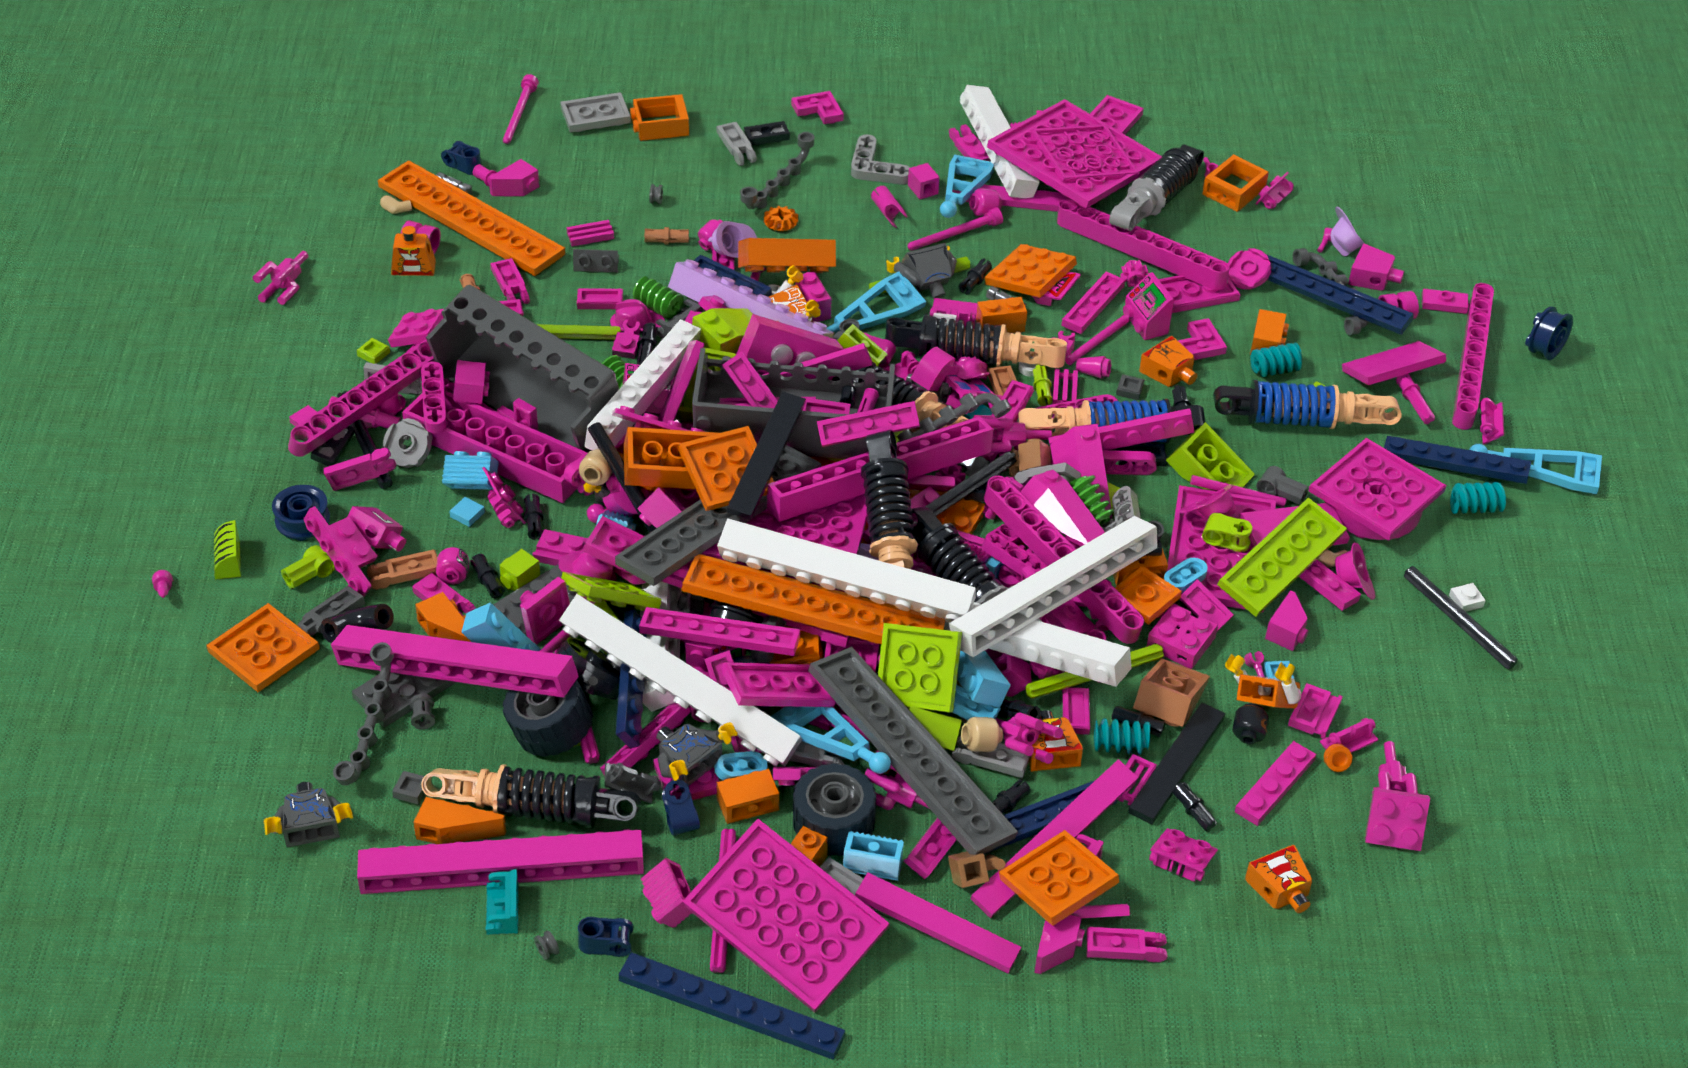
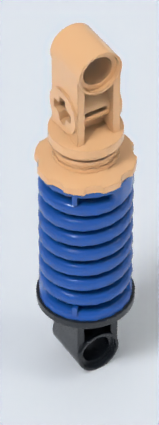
M1252 380L1250 388L1219 386L1213 393L1215 409L1218 413L1223 415L1248 416L1249 424L1259 422L1269 424L1271 417H1273L1274 424H1280L1282 418V424L1288 425L1291 418V424L1295 426L1298 425L1299 419L1301 426H1306L1309 421L1311 427L1316 426L1318 420L1319 427L1334 429L1339 421L1345 424L1356 422L1361 424L1394 425L1400 421L1402 416L1398 401L1392 396L1354 394V392L1350 391L1339 393L1338 385H1318L1315 387L1309 384L1306 387L1305 384L1297 386L1295 383L1289 385L1281 383L1279 385L1277 382L1270 383ZM1222 398H1229L1227 402H1220ZM1389 408H1393V409H1394L1393 411H1391V412H1389V413H1386V412H1385V410H1387V409H1389Z
M1169 399L1157 400V402L1151 400L1149 403L1145 400L1140 402L1136 400L1131 402L1122 401L1121 403L1119 401L1112 403L1105 401L1102 403L1101 401L1090 402L1084 400L1079 409H1074L1073 406L1049 409L1025 408L1018 413L1019 422L1025 423L1026 430H1051L1052 437L1063 435L1075 426L1098 424V427L1189 408L1192 414L1194 431L1206 422L1202 406H1171ZM1171 438L1151 442L1168 444Z

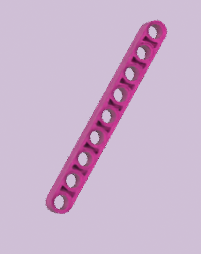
M1063 199L1058 204L1057 223L1063 228L1177 275H1182L1184 278L1211 289L1223 290L1227 287L1230 267L1225 261L1139 226H1135L1132 231L1114 226L1109 223V214L1092 207L1085 208L1074 200Z
M1478 283L1474 286L1468 309L1452 418L1453 425L1462 430L1472 428L1479 405L1494 295L1493 287L1486 283Z
M427 339L294 427L288 443L290 453L298 457L307 455L419 379L422 366L427 362H435Z
M993 476L988 480L984 496L985 503L1047 566L1076 550L1005 477ZM1106 579L1077 595L1086 607L1121 642L1132 644L1138 640L1144 623L1142 615Z

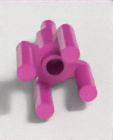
M301 251L294 259L285 258L278 266L272 261L267 262L253 276V280L256 283H260L268 274H270L272 280L258 295V300L264 303L278 288H286L277 298L278 303L284 305L299 290V285L294 280L301 273L300 265L309 257L308 253Z
M974 415L973 417L980 416L987 424L994 428L991 452H1010L1012 446H1018V444L1024 443L1026 439L1049 440L1048 437H1052L1051 430H1026L1025 423L1013 422L1004 416L995 418V416Z
M1017 713L1015 717L1008 721L995 719L1003 730L1005 746L1029 757L1034 752V748L1031 745L1036 742L1039 734L1045 733L1055 738H1061L1063 735L1062 728L1023 713ZM1037 749L1035 759L1050 764L1053 761V755L1044 750Z
M1385 742L1386 763L1379 767V787L1376 788L1418 794L1416 776L1413 773L1406 774V767L1396 760L1394 742Z
M890 765V769L896 771L894 767ZM871 769L866 770L864 775L870 779V782L887 791L886 797L876 793V805L886 810H891L896 801L909 808H912L914 802L929 808L898 772L893 777L891 775L874 773Z

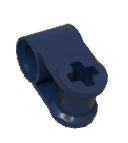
M462 141L454 142L453 147L441 153V158L448 167L455 168L468 175H473V169L476 165H482L480 150Z
M680 779L670 781L662 792V800L672 836L700 829L698 814L687 783ZM673 788H675L676 792L682 793L678 800L676 796H670Z
M586 917L578 924V947L583 953L589 955L627 956L632 948L629 940L630 934L633 933L634 925L631 921L623 918Z

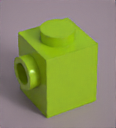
M522 548L499 564L502 584L513 591L540 576L539 560Z

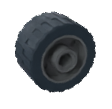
M578 680L574 682L564 698L508 690L503 700V715L517 741L525 751L535 756H554L570 750V748L580 743L592 725L593 712Z
M824 764L810 769L805 775L800 777L793 793V829L796 835L805 826L812 831L826 836L827 856L844 855L850 831L872 836L876 815L875 787L870 782V779L861 773L860 770L848 765Z

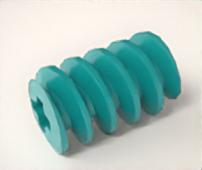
M1295 342L1294 344L1288 343L1286 345H1278L1277 347L1261 348L1260 350L1255 349L1251 352L1250 356L1251 367L1255 373L1259 372L1262 377H1266L1268 372L1271 376L1275 375L1276 370L1279 374H1283L1284 370L1292 372L1293 367L1296 371H1299L1302 367L1300 346Z
M1476 482L1474 484L1465 483L1464 485L1457 483L1451 492V511L1453 514H1457L1460 507L1461 512L1466 514L1469 507L1471 513H1476L1479 506L1480 512L1485 513L1488 506L1489 511L1494 513L1497 506L1499 512H1503L1506 506L1504 488L1499 482L1492 484L1489 482L1483 484Z
M1106 718L1101 720L1100 725L1095 720L1094 748L1096 752L1099 751L1101 744H1104L1105 750L1108 753L1112 745H1115L1117 753H1120L1123 746L1126 747L1127 754H1131L1133 747H1136L1138 755L1142 754L1144 748L1148 750L1150 722H1145L1141 729L1139 721H1134L1130 728L1128 720H1124L1121 727H1119L1117 719H1113L1110 726Z

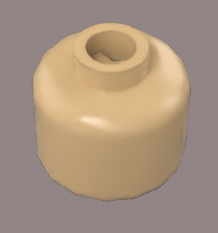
M599 449L590 451L583 458L579 466V474L582 479L594 486L604 484L613 474L607 460Z
M972 717L961 729L962 743L972 752H992L1003 739L1002 728L991 717Z

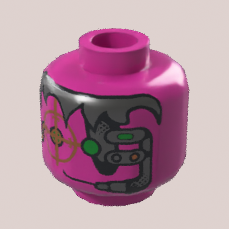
M455 547L442 550L437 557L436 574L438 578L444 583L451 585L460 584L465 581L469 572L470 560L468 554L464 550Z

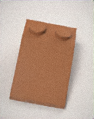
M1161 658L1141 680L1133 709L1143 711V715L1163 719L1170 726L1183 727L1195 709L1210 676Z

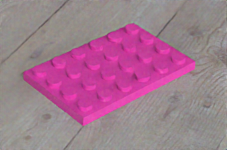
M1179 485L1167 571L1188 558H1199L1208 567L1206 578L1201 583L1224 606L1245 609L1217 584L1230 569L1254 548L1252 543L1250 542L1249 549L1244 552H1236L1231 549L1207 544L1202 539V533L1207 522L1194 510L1186 513H1179V511L1196 501L1213 495L1217 491ZM1230 493L1236 506V512L1229 517L1240 519L1241 513L1270 510L1276 507V500Z
M759 819L750 826L683 900V904L688 910L814 1013L884 934L890 924Z

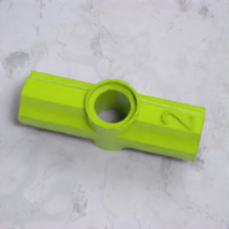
M314 545L306 550L302 559L282 569L281 574L287 586L292 589L315 576L321 578L329 576L335 570V566L328 554L319 545Z

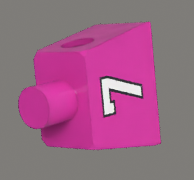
M352 506L347 517L351 518L369 545L375 548H393L397 552L404 548L406 539L400 535L403 530L402 525L378 508Z

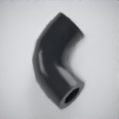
M386 604L371 605L346 611L323 619L321 622V632L323 637L332 643L346 625L380 630L388 629L394 620L393 611Z

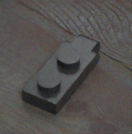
M346 586L307 612L297 626L310 636L317 632L322 633L321 622L323 619L362 607L366 604L364 596L351 587Z

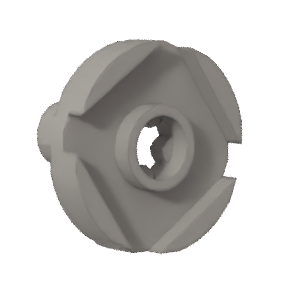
M405 418L388 428L384 436L383 446L391 452V456L388 459L393 458L397 465L406 468L418 467L423 464L431 450L433 436L431 432L426 430L424 424L414 419ZM411 437L412 444L408 449H405L406 445L403 444V441L409 440Z

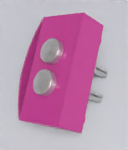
M752 314L737 354L742 351L747 359L752 358L756 363L770 364L771 361L776 360L780 365L792 366L797 362L808 361L843 350L844 348L836 339ZM758 370L763 373H768L765 370Z

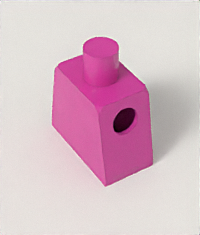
M1363 243L1351 268L1348 285L1382 291L1385 289L1388 280L1401 284L1405 271L1393 268L1395 262L1394 255Z

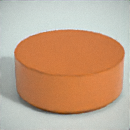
M1333 744L1325 750L1323 759L1326 766L1332 771L1342 772L1351 765L1352 754L1344 745Z

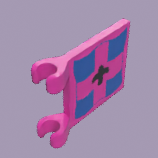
M947 375L944 379L959 394L960 399L969 393H972L974 397L983 393L994 394L979 378L962 379L957 377V375ZM988 402L989 407L992 408L993 405Z

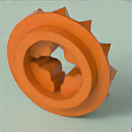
M778 205L777 208L770 207L769 211H766L764 214V223L772 230H790L797 225L798 214L795 213L794 209H788L787 206L780 207Z

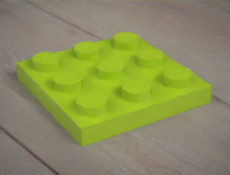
M562 572L561 579L569 586L568 590L578 592V595L587 597L589 601L602 603L603 600L610 601V604L619 607H626V604L633 605L635 609L645 611L646 607L660 609L661 598L633 584Z
M884 623L878 676L907 707L912 706L922 709L953 712L962 632Z

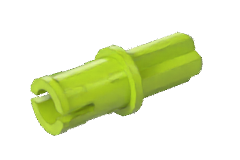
M1036 365V368L1033 369V388L1037 391L1038 404L1046 406L1045 398H1047L1048 405H1050L1053 401L1050 391L1051 381L1048 379L1046 367Z

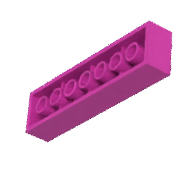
M431 387V388H429L428 390H429V391H435V390H438L439 388H438V387ZM445 391L447 427L440 433H432L433 446L453 455L455 451L467 452L470 456H477V452L491 453L492 457L499 461L498 475L561 503H564L577 489V487L564 479V471L570 463L588 454L587 452L473 402H455L453 400L454 394ZM422 394L402 412L403 419H414L425 425ZM432 403V404H430L429 406H430V407H437V406H439L440 404H439V403ZM433 417V422H437L438 417Z

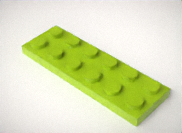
M1307 498L1219 580L1217 585L1257 617L1345 533L1347 528L1310 498Z

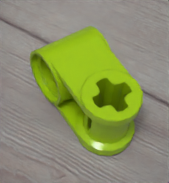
M1213 513L1209 516L1202 539L1212 546L1244 552L1250 547L1249 535L1252 533V525L1245 519Z

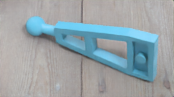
M954 155L949 163L946 197L940 206L941 215L945 218L955 216L957 212L956 204L962 205L972 193L981 188L990 179L995 169L994 164L989 161ZM954 174L975 176L976 179L973 182L954 179ZM952 189L962 192L960 194L952 192Z
M897 272L881 280L836 315L834 324L826 329L834 333L840 331V323L859 311L864 317L857 320L860 324V330L885 323L889 318L908 316L924 308L926 301L908 279L903 277L900 272ZM886 290L899 308L875 315L866 304Z
M1475 444L1469 449L1534 461L1533 465L1530 466V477L1561 487L1597 494L1599 489L1602 455L1579 451L1504 448L1502 453L1488 450L1483 444ZM1542 461L1575 463L1574 478L1541 468Z
M786 706L770 716L799 734L805 743L852 761L859 757L869 762V767L874 773L883 774L890 768L891 761L889 756L883 752L873 753L870 751L869 742L833 707ZM821 714L835 726L834 729L824 735L803 728L804 725ZM847 737L854 745L849 746L839 741Z

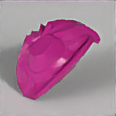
M975 356L973 358L961 357L956 364L960 367L956 375L962 379L983 378L986 380L987 376L990 375V372H987V364L980 359H976Z

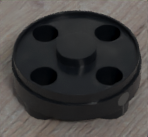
M571 637L567 638L556 654L573 657L579 676L577 680L582 690L591 695L616 700L619 697L621 666L619 667L608 660V655H605L602 651L599 650L597 653L586 646L584 641Z

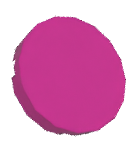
M1249 248L1244 252L1243 250L1238 251L1228 261L1230 267L1228 277L1234 286L1240 289L1259 287L1267 281L1271 274V264L1268 256L1263 251L1255 248Z

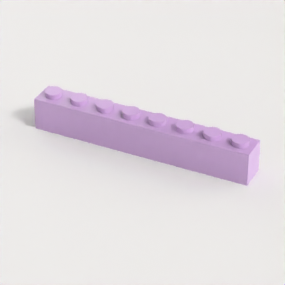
M686 259L685 262H676L668 287L697 302L701 300L702 296L716 295L724 300V305L727 308H747L755 315L826 337H833L834 332L826 329L827 326L820 322L813 323L808 320V316L798 312L793 313L789 311L790 308L786 305L779 303L776 305L771 302V298L752 293L753 290L749 287H739L734 284V280L717 276V272L714 270L702 269L698 267L699 263L693 260Z

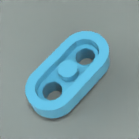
M1188 558L1168 570L1164 575V580L1180 589L1182 594L1197 579L1202 582L1206 578L1208 567L1199 558Z
M755 751L728 753L719 757L714 766V771L721 780L750 774L754 771L767 769V761L763 759V755Z

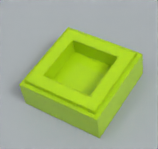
M371 338L357 349L358 357L373 364H377L390 353L388 345L374 338Z

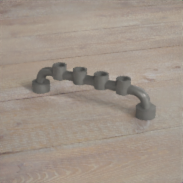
M810 132L800 133L798 135V146L801 148L799 155L796 158H790L788 166L779 169L774 179L767 180L766 187L763 190L757 191L754 187L742 188L740 190L741 202L745 203L748 209L765 208L767 206V197L778 196V186L789 185L790 175H799L801 173V164L806 160L810 148L814 146L815 136Z
M1305 248L1293 251V262L1297 267L1305 266L1309 261H1313L1319 266V272L1322 276L1326 275L1329 280L1347 286L1348 279L1346 275H1336L1337 264L1335 261L1327 262L1322 256L1308 252ZM1352 315L1353 317H1347L1344 321L1345 332L1348 335L1359 334L1361 329L1368 324V321Z
M969 393L959 400L962 404L959 407L953 409L951 405H948L939 411L940 418L934 421L930 417L923 419L919 422L920 429L916 432L911 433L909 429L901 432L897 436L898 442L938 430L945 425H950L962 415L973 412L979 405L985 402L993 405L991 412L995 418L1006 415L1011 411L1012 407L1007 399L1001 400L992 393H983L976 397Z
M384 642L375 644L370 650L372 660L376 665L380 666L379 678L372 683L374 694L371 702L364 709L367 717L364 726L360 727L357 732V736L360 739L357 749L350 755L351 762L341 761L333 769V775L341 785H350L356 782L361 771L369 768L370 759L366 754L368 748L374 746L378 740L374 728L376 723H380L385 717L381 705L383 700L388 699L392 694L388 682L394 653L391 647Z

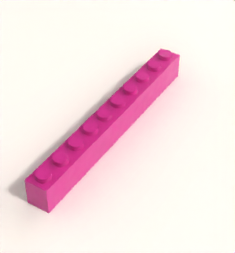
M979 416L898 442L897 458L908 464L907 480L991 453L993 428ZM869 452L769 483L767 509L780 522L863 495L865 489L861 468L870 462Z
M346 625L331 644L338 665L380 671V666L376 665L370 656V650L375 644L384 642L391 647L394 653V658L391 662L392 673L563 698L579 677L573 657L569 655Z
M624 830L619 832L370 848L358 850L357 879L360 894L482 886L491 882H501L500 880L489 881V874L509 872L517 869L518 883L644 874L641 830Z

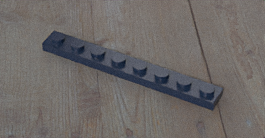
M1267 255L1271 264V274L1267 279L1268 281L1400 335L1404 333L1414 319L1413 313Z
M632 952L618 974L620 982L834 1060L845 1037L844 1029Z

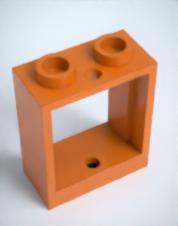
M682 94L633 99L630 117L631 121L633 120L634 133H638L640 141L689 136V118ZM676 116V118L642 122V118Z
M1233 154L1205 177L1202 195L1238 212L1267 185L1269 171ZM1233 174L1249 183L1240 189L1224 180Z

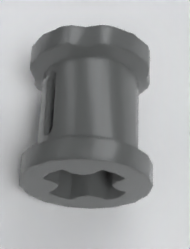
M418 694L410 700V707L413 710L411 725L416 729H428L435 723V716L432 714L434 706L432 696Z

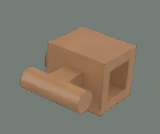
M1029 439L1026 443L1018 444V450L1012 449L1010 451L1016 454L1015 458L1017 459V462L1009 467L1010 477H1015L1019 471L1022 472L1029 468L1052 465L1050 446L1040 439Z
M966 851L948 856L953 883L962 888L989 882L987 871L993 869L1002 870L1005 867V861L992 854L984 857L983 853L972 855Z

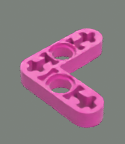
M1005 523L986 535L982 545L983 550L1021 575L1022 568L1029 565L1035 573L1047 567L1044 562L1018 546L1023 541Z

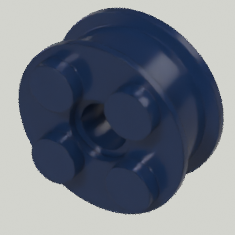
M1553 306L1548 307L1542 313H1537L1533 320L1534 327L1525 341L1528 350L1532 353L1538 351L1544 354L1547 360L1554 359L1563 349L1570 336L1573 316L1569 313L1560 314Z
M294 485L279 492L272 502V511L275 516L277 530L282 535L298 541L313 537V533L305 525L304 517L309 509L315 506L329 524L330 513L327 508L328 501L325 493L311 485Z

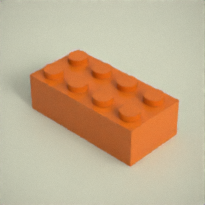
M746 238L738 241V268H745V272L764 271V268H767L768 273H779L794 265L800 272H806L807 269H810V272L823 273L829 272V268L836 267V240Z
M627 427L624 440L625 485L696 489L678 450L679 444L718 433Z

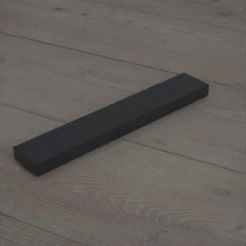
M782 392L730 500L727 513L748 520L752 519L806 404L805 398Z
M1203 702L1200 704L1129 806V814L1153 825L1172 797L1173 789L1183 781L1223 722L1226 713Z

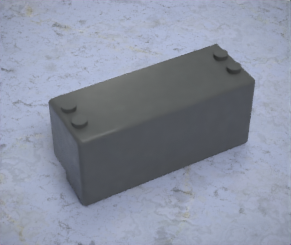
M466 285L441 312L443 319L426 337L435 362L440 363L443 367L444 379L455 384L457 360L486 363L485 371H489L490 374L488 397L483 396L482 399L484 404L496 411L503 405L514 412L513 402L520 398L537 408L539 432L587 453L592 451L585 447L587 426L619 390L615 372L474 286Z
M700 348L692 401L693 428H698L705 432L722 433L749 426L758 444L774 408L718 404L720 403V398H744V396L722 367L731 358L725 356L722 360L708 359L705 348ZM752 358L748 359L756 371L765 370L769 373L767 375L759 374V376L775 397H780L782 392H787L799 397H816L819 400L839 402L842 388L850 385L856 388L855 405L850 408L849 415L857 413L864 391L867 388H873L878 391L879 397L874 409L892 406L895 364H890V371L887 374L875 373V370L872 368L863 372L851 371V368L848 366L839 370L827 369V366L824 364L815 368L804 367L800 362L791 366L780 365L776 360L767 364L756 363ZM717 366L721 368V370L712 371L709 369V367ZM789 372L793 376L784 377L780 373ZM813 374L817 378L807 379L804 375ZM837 376L840 378V380L831 381L828 379V377ZM861 378L864 382L856 384L852 379ZM885 380L888 384L879 385L876 381ZM802 411L787 443V446L809 457L848 459L868 452L866 438L822 447L817 421L847 414Z

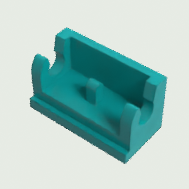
M517 869L509 872L489 874V881L500 880L501 882L487 883L486 935L518 933L519 885Z

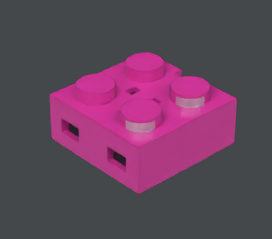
M1173 604L1148 634L1146 647L1158 644L1163 647L1164 657L1193 669L1216 638L1218 624L1201 616L1198 618L1191 616V611Z

